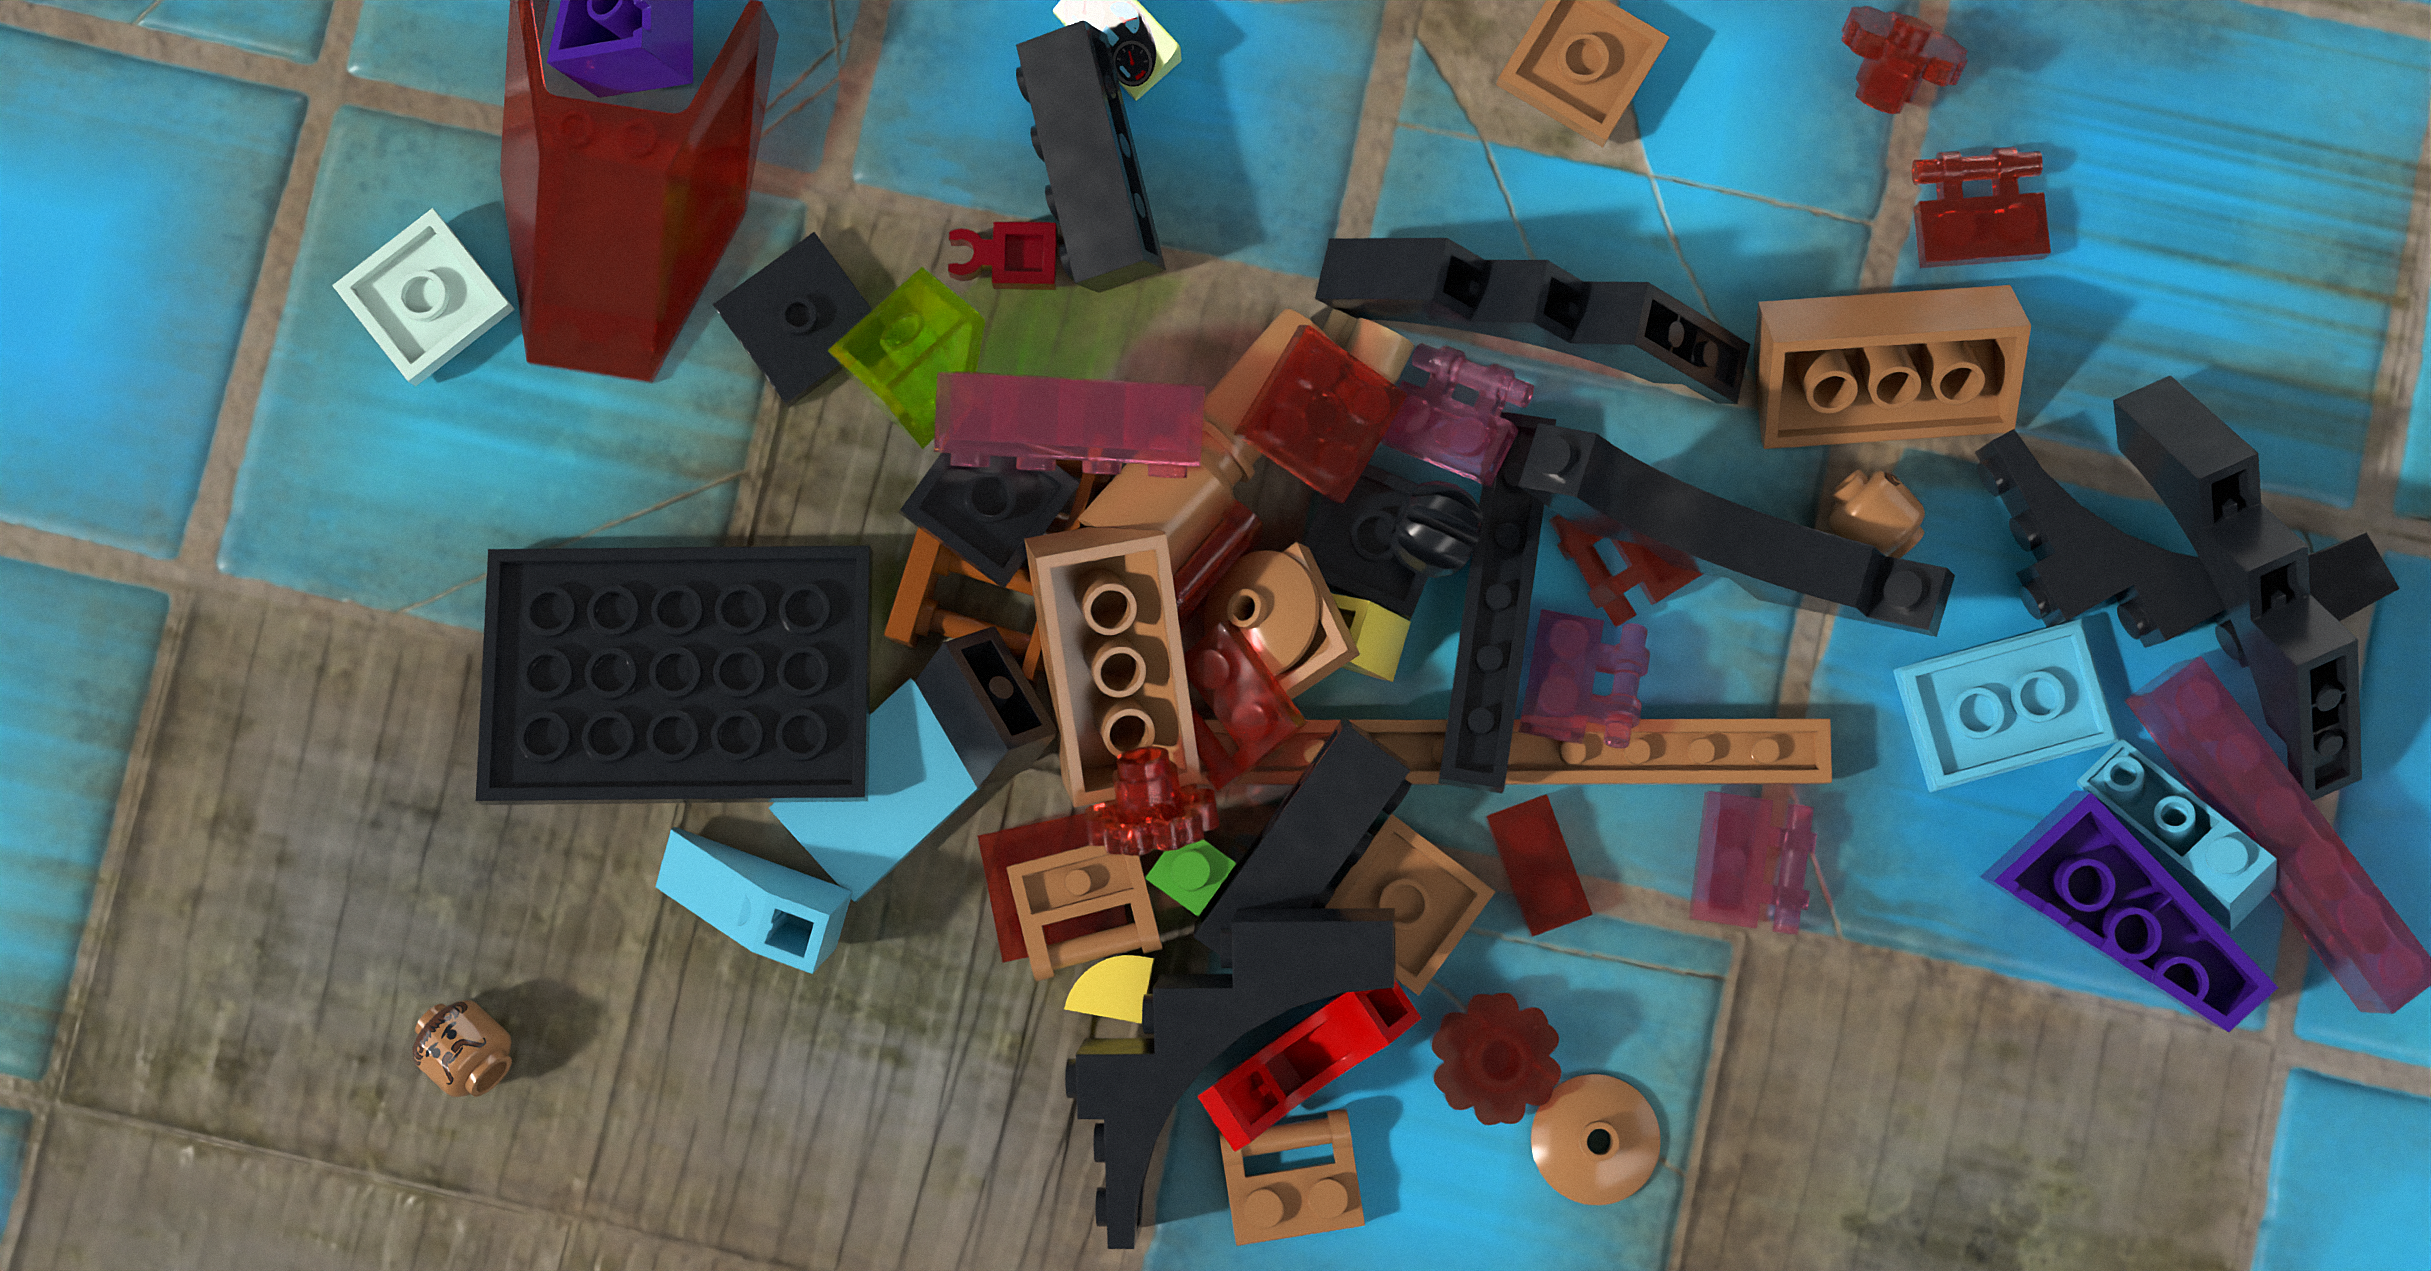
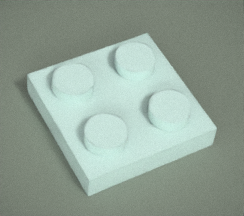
M433 208L332 285L406 380L415 387L515 310L443 218Z

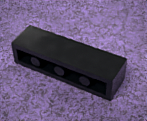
M1081 20L1016 44L1021 64L1016 69V79L1024 99L1031 104L1036 124L1030 130L1031 140L1038 157L1046 165L1050 184L1045 187V196L1053 217L1060 222L1065 242L1060 246V258L1066 274L1071 280H1074L1075 284L1099 293L1165 271L1166 268L1107 34L1087 21Z
M1343 716L1194 924V938L1220 955L1221 928H1231V922L1237 909L1325 908L1336 889L1329 882L1343 863L1352 868L1360 860L1373 840L1374 836L1367 832L1381 810L1391 815L1408 793L1411 783L1405 779L1410 772L1407 761Z

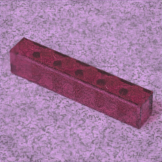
M2202 656L2174 663L2124 700L2195 795L2277 858L2276 888L2270 894L2360 1012L2394 1014L2431 986L2430 955Z

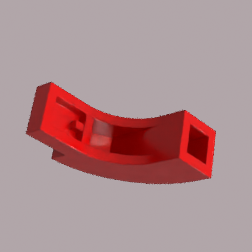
M1396 979L1394 988L1340 993L1219 1077L1217 1082L1197 1097L1233 1151L1236 1152L1255 1140L1292 1109L1325 1085L1391 1044L1422 1018Z

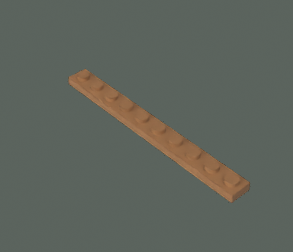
M1447 719L1349 720L1407 761L1410 772L1405 779L1411 785H1445L1438 784ZM1514 719L1505 785L1832 783L1830 719ZM1193 720L1201 783L1188 786H1294L1341 720H1260L1259 722L1255 720Z

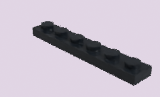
M1493 410L1478 504L1482 510L1483 525L1470 559L1438 784L1501 794L1505 789L1544 504L1519 487V482L1538 423L1555 426L1556 419Z

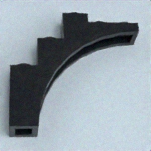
M2015 429L1999 436L1975 451L1980 461L1977 464V471L1982 483L1993 496L2001 497L2012 517L2009 519V527L2013 537L2026 552L2032 551L2037 560L2036 563L2016 573L2022 584L2019 586L2020 598L2028 612L2035 619L2039 620L2042 618L2046 627L2050 628L2077 616L2114 595L2119 603L2117 615L2123 628L2132 638L2140 639L2144 648L2165 642L2202 621L2213 617L2218 625L2215 627L2216 638L2222 649L2229 657L2238 660L2242 668L2249 666L2226 608L2199 557L2171 552L2123 533L2081 506L2043 470ZM2367 532L2315 553L2308 554L2310 595L2339 622L2400 589Z
M1395 908L1237 909L1231 922V928H1221L1220 933L1221 968H1232L1233 974H1160L1153 988V994H1144L1142 1003L1144 1034H1154V1038H1085L1075 1054L1076 1058L1067 1059L1065 1070L1067 1098H1077V1119H1104V1123L1095 1124L1093 1151L1095 1162L1105 1163L1106 1187H1097L1095 1216L1097 1227H1107L1108 1249L1135 1248L1142 1229L1145 1179L1156 1140L1176 1102L1207 1064L1246 1032L1291 1008L1340 993L1394 988L1396 978Z

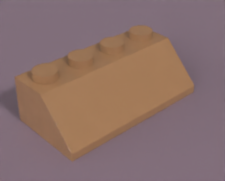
M2011 285L1758 302L1753 356L1763 448L1772 449L2007 433L2015 429L2031 324Z
M1086 527L1025 538L1053 723L1059 731L1056 735L1062 781L1074 807L1201 783L1175 590L1165 531Z

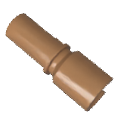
M1284 309L1193 411L1182 410L1176 417L1179 427L1172 434H1153L1080 515L1078 520L1088 527L1165 531L1173 576L1234 507L1233 487L1238 481L1248 483L1254 477V463L1342 366L1344 362L1342 353L1335 343L1311 320L1294 310Z

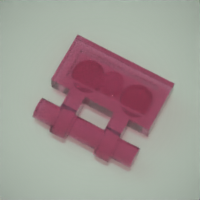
M1420 343L1413 353L1412 365L1430 372V378L1425 388L1402 380L1375 436L1383 445L1491 487L1518 433V429L1513 422L1499 416L1506 402L1522 408L1527 407L1533 397L1534 385L1515 378L1514 371L1494 363L1488 368L1466 359L1465 352L1444 345L1437 349ZM1457 383L1479 391V397L1474 407L1450 398Z
M1541 609L1518 732L1582 745L1586 724L1590 722L1606 726L1603 741L1609 747L1619 749L1628 747L1632 728L1640 723L1642 702L1637 699L1640 677L1645 676L1649 668L1650 651L1645 648L1648 634L1647 628L1634 623L1624 625L1622 627L1620 643L1614 646L1601 643L1604 626L1603 620ZM1596 671L1614 675L1610 695L1592 694Z
M1714 791L1705 792L1688 919L1757 929L1760 904L1775 906L1772 932L1798 935L1801 910L1808 911L1810 891L1804 890L1808 853H1815L1817 834L1811 832L1814 807L1788 804L1786 827L1781 828L1770 826L1773 800ZM1767 847L1783 850L1778 886L1763 884Z

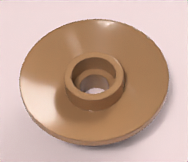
M1256 551L1232 562L1224 569L1212 586L1204 612L1206 639L1211 652L1219 663L1229 671L1240 676L1261 679L1278 675L1298 662L1309 648L1318 627L1320 603L1315 582L1301 563L1280 552ZM1254 601L1255 611L1253 615L1249 619H1247L1246 616L1248 608Z
M1580 1075L1556 1086L1539 1105L1531 1127V1150L1539 1172L1546 1182L1558 1193L1582 1204L1607 1205L1631 1196L1649 1179L1660 1153V1129L1650 1104L1633 1086L1608 1075ZM1595 1129H1604L1610 1136V1145L1602 1153H1592L1587 1145V1138Z

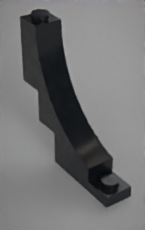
M1329 238L1315 296L1316 300L1356 319L1363 318L1367 320L1438 326L1531 344L1600 363L1652 383L1683 384L1709 400L1720 404H1738L1751 345L1649 282L1583 281L1549 260H1485L1448 238Z
M2171 375L2113 400L2118 450L2138 469L2170 510L2207 570L2231 619L2247 658L2259 694L2266 724L2287 744L2289 790L2305 805L2361 780L2358 639L2310 595L2308 545L2261 503L2258 452Z
M1538 423L1519 482V487L1585 534L1643 545L1674 568L1729 578L1760 601L1937 637L1955 578V574L1946 567L1888 557L1873 545L1801 526L1713 495L1651 467L1593 432Z

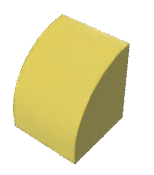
M1332 594L1360 653L1359 656L1341 668L1393 682L1411 621L1369 600Z
M1123 955L1108 958L1095 964L1074 984L1064 1009L1142 1024L1144 994H1149L1155 958Z

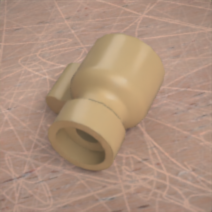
M1332 309L1322 331L1335 343L1344 358L1342 365H1344L1346 370L1343 378L1334 381L1325 402L1353 418L1370 423L1380 403L1377 396L1379 389L1391 386L1398 381L1415 346L1408 339L1385 326L1363 318L1356 319L1339 310Z

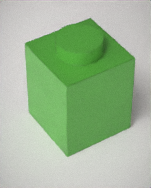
M1183 825L1145 879L1193 914L1200 917L1236 867V862Z

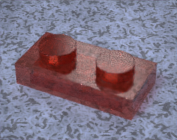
M1547 794L1484 817L1529 937H1534L1593 915Z

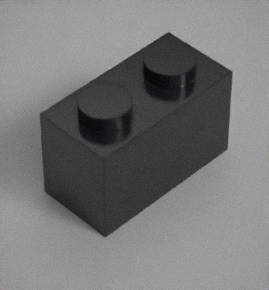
M995 626L944 642L915 681L977 788L1028 770L1059 733Z

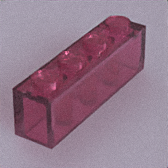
M944 370L937 372L934 452L951 453L950 465L990 467V456L992 455L1017 457L1016 468L1023 470L1055 471L1056 459L1081 460L1082 472L1121 474L1122 463L1148 464V476L1187 478L1188 467H1201L1206 385Z

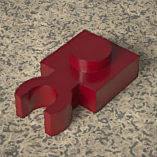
M993 222V239H982L976 232L965 228L952 230L949 232L951 246H968L973 249L974 253L971 260L967 263L948 264V273L955 280L969 281L980 276L983 271H992V286L994 289L1056 290L1057 224L1050 222Z

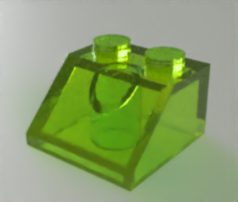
M921 267L836 342L828 352L867 399L918 446L924 449L936 437L946 433L952 427L955 420L971 406L985 319L975 308L924 267Z

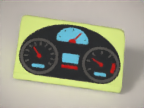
M1061 0L1053 9V14L1064 26L1085 20L1107 34L1119 84L1135 101L1141 98L1182 61L1180 45L1138 0Z

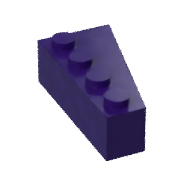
M561 0L546 63L598 98L692 84L694 0Z
M2073 791L1980 876L2208 1024L2227 1032L2236 1027L2279 988L2091 792Z

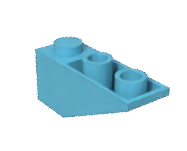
M2123 738L2113 745L2077 780V785L2083 791L2091 792L2186 892L2228 930L2232 931L2276 888L2277 858Z
M673 827L670 831L655 886L751 952L811 974L836 949L853 893L851 890L677 827Z

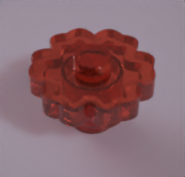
M1870 6L1852 7L1842 28L1843 35L1841 41L1852 52L1864 57L1855 77L1859 83L1855 96L1864 104L1885 113L1900 114L1906 103L1914 101L1923 80L1944 87L1957 85L1968 62L1966 58L1968 51L1959 45L1954 38L1933 31V28L1928 23L1910 15L1895 11L1885 13Z
M1158 746L1139 747L1121 753L1116 758L1117 770L1112 774L1116 799L1091 805L1085 809V823L1089 844L1091 846H1105V852L1112 855L1140 856L1154 849L1162 851L1178 850L1186 845L1203 840L1204 831L1219 826L1215 791L1209 788L1198 789L1197 783L1180 787L1177 764L1170 761L1167 749Z
M1498 992L1491 995L1477 993L1468 999L1465 1014L1450 1011L1442 1016L1438 1027L1439 1030L1434 1033L1430 1040L1432 1052L1442 1060L1434 1069L1432 1080L1435 1086L1443 1092L1444 1099L1451 1108L1466 1110L1472 1107L1476 1119L1484 1125H1495L1500 1122L1515 1124L1523 1118L1526 1103L1541 1106L1550 1100L1553 1087L1559 1081L1562 1073L1560 1065L1549 1056L1558 1046L1559 1036L1556 1030L1548 1024L1547 1017L1541 1009L1525 1007L1519 1010L1516 999L1509 993Z

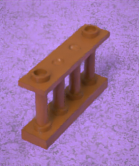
M961 392L944 448L975 406L990 416L991 410L986 399ZM1096 432L1089 455L1014 433L1069 475L1081 479L1070 515L1059 512L1044 534L1086 528L1078 518L1094 501L1097 491L1102 492L1112 481L1118 457L1109 455L1111 447L1108 436ZM918 527L884 636L893 643L916 649L920 635L929 638L931 633L934 632L955 639L995 626L1013 657L1024 660L1021 670L1029 683L1036 686L1040 672L1045 673L1038 622L1036 621L1033 634L1028 635L940 608V601L932 599L939 575L949 577L950 573L954 572L994 585L997 584ZM1020 566L1004 588L1033 596L1029 568Z

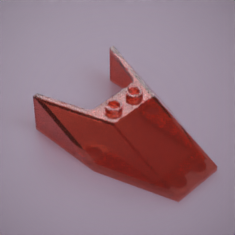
M510 0L500 175L526 361L528 364L652 384L747 213L779 34L763 2L749 0L689 107L679 113H667L556 96L549 93L545 86L540 54L549 0Z

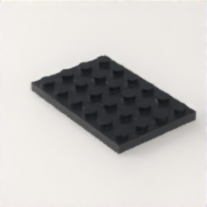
M870 545L488 549L475 801L481 805L868 801L873 551Z

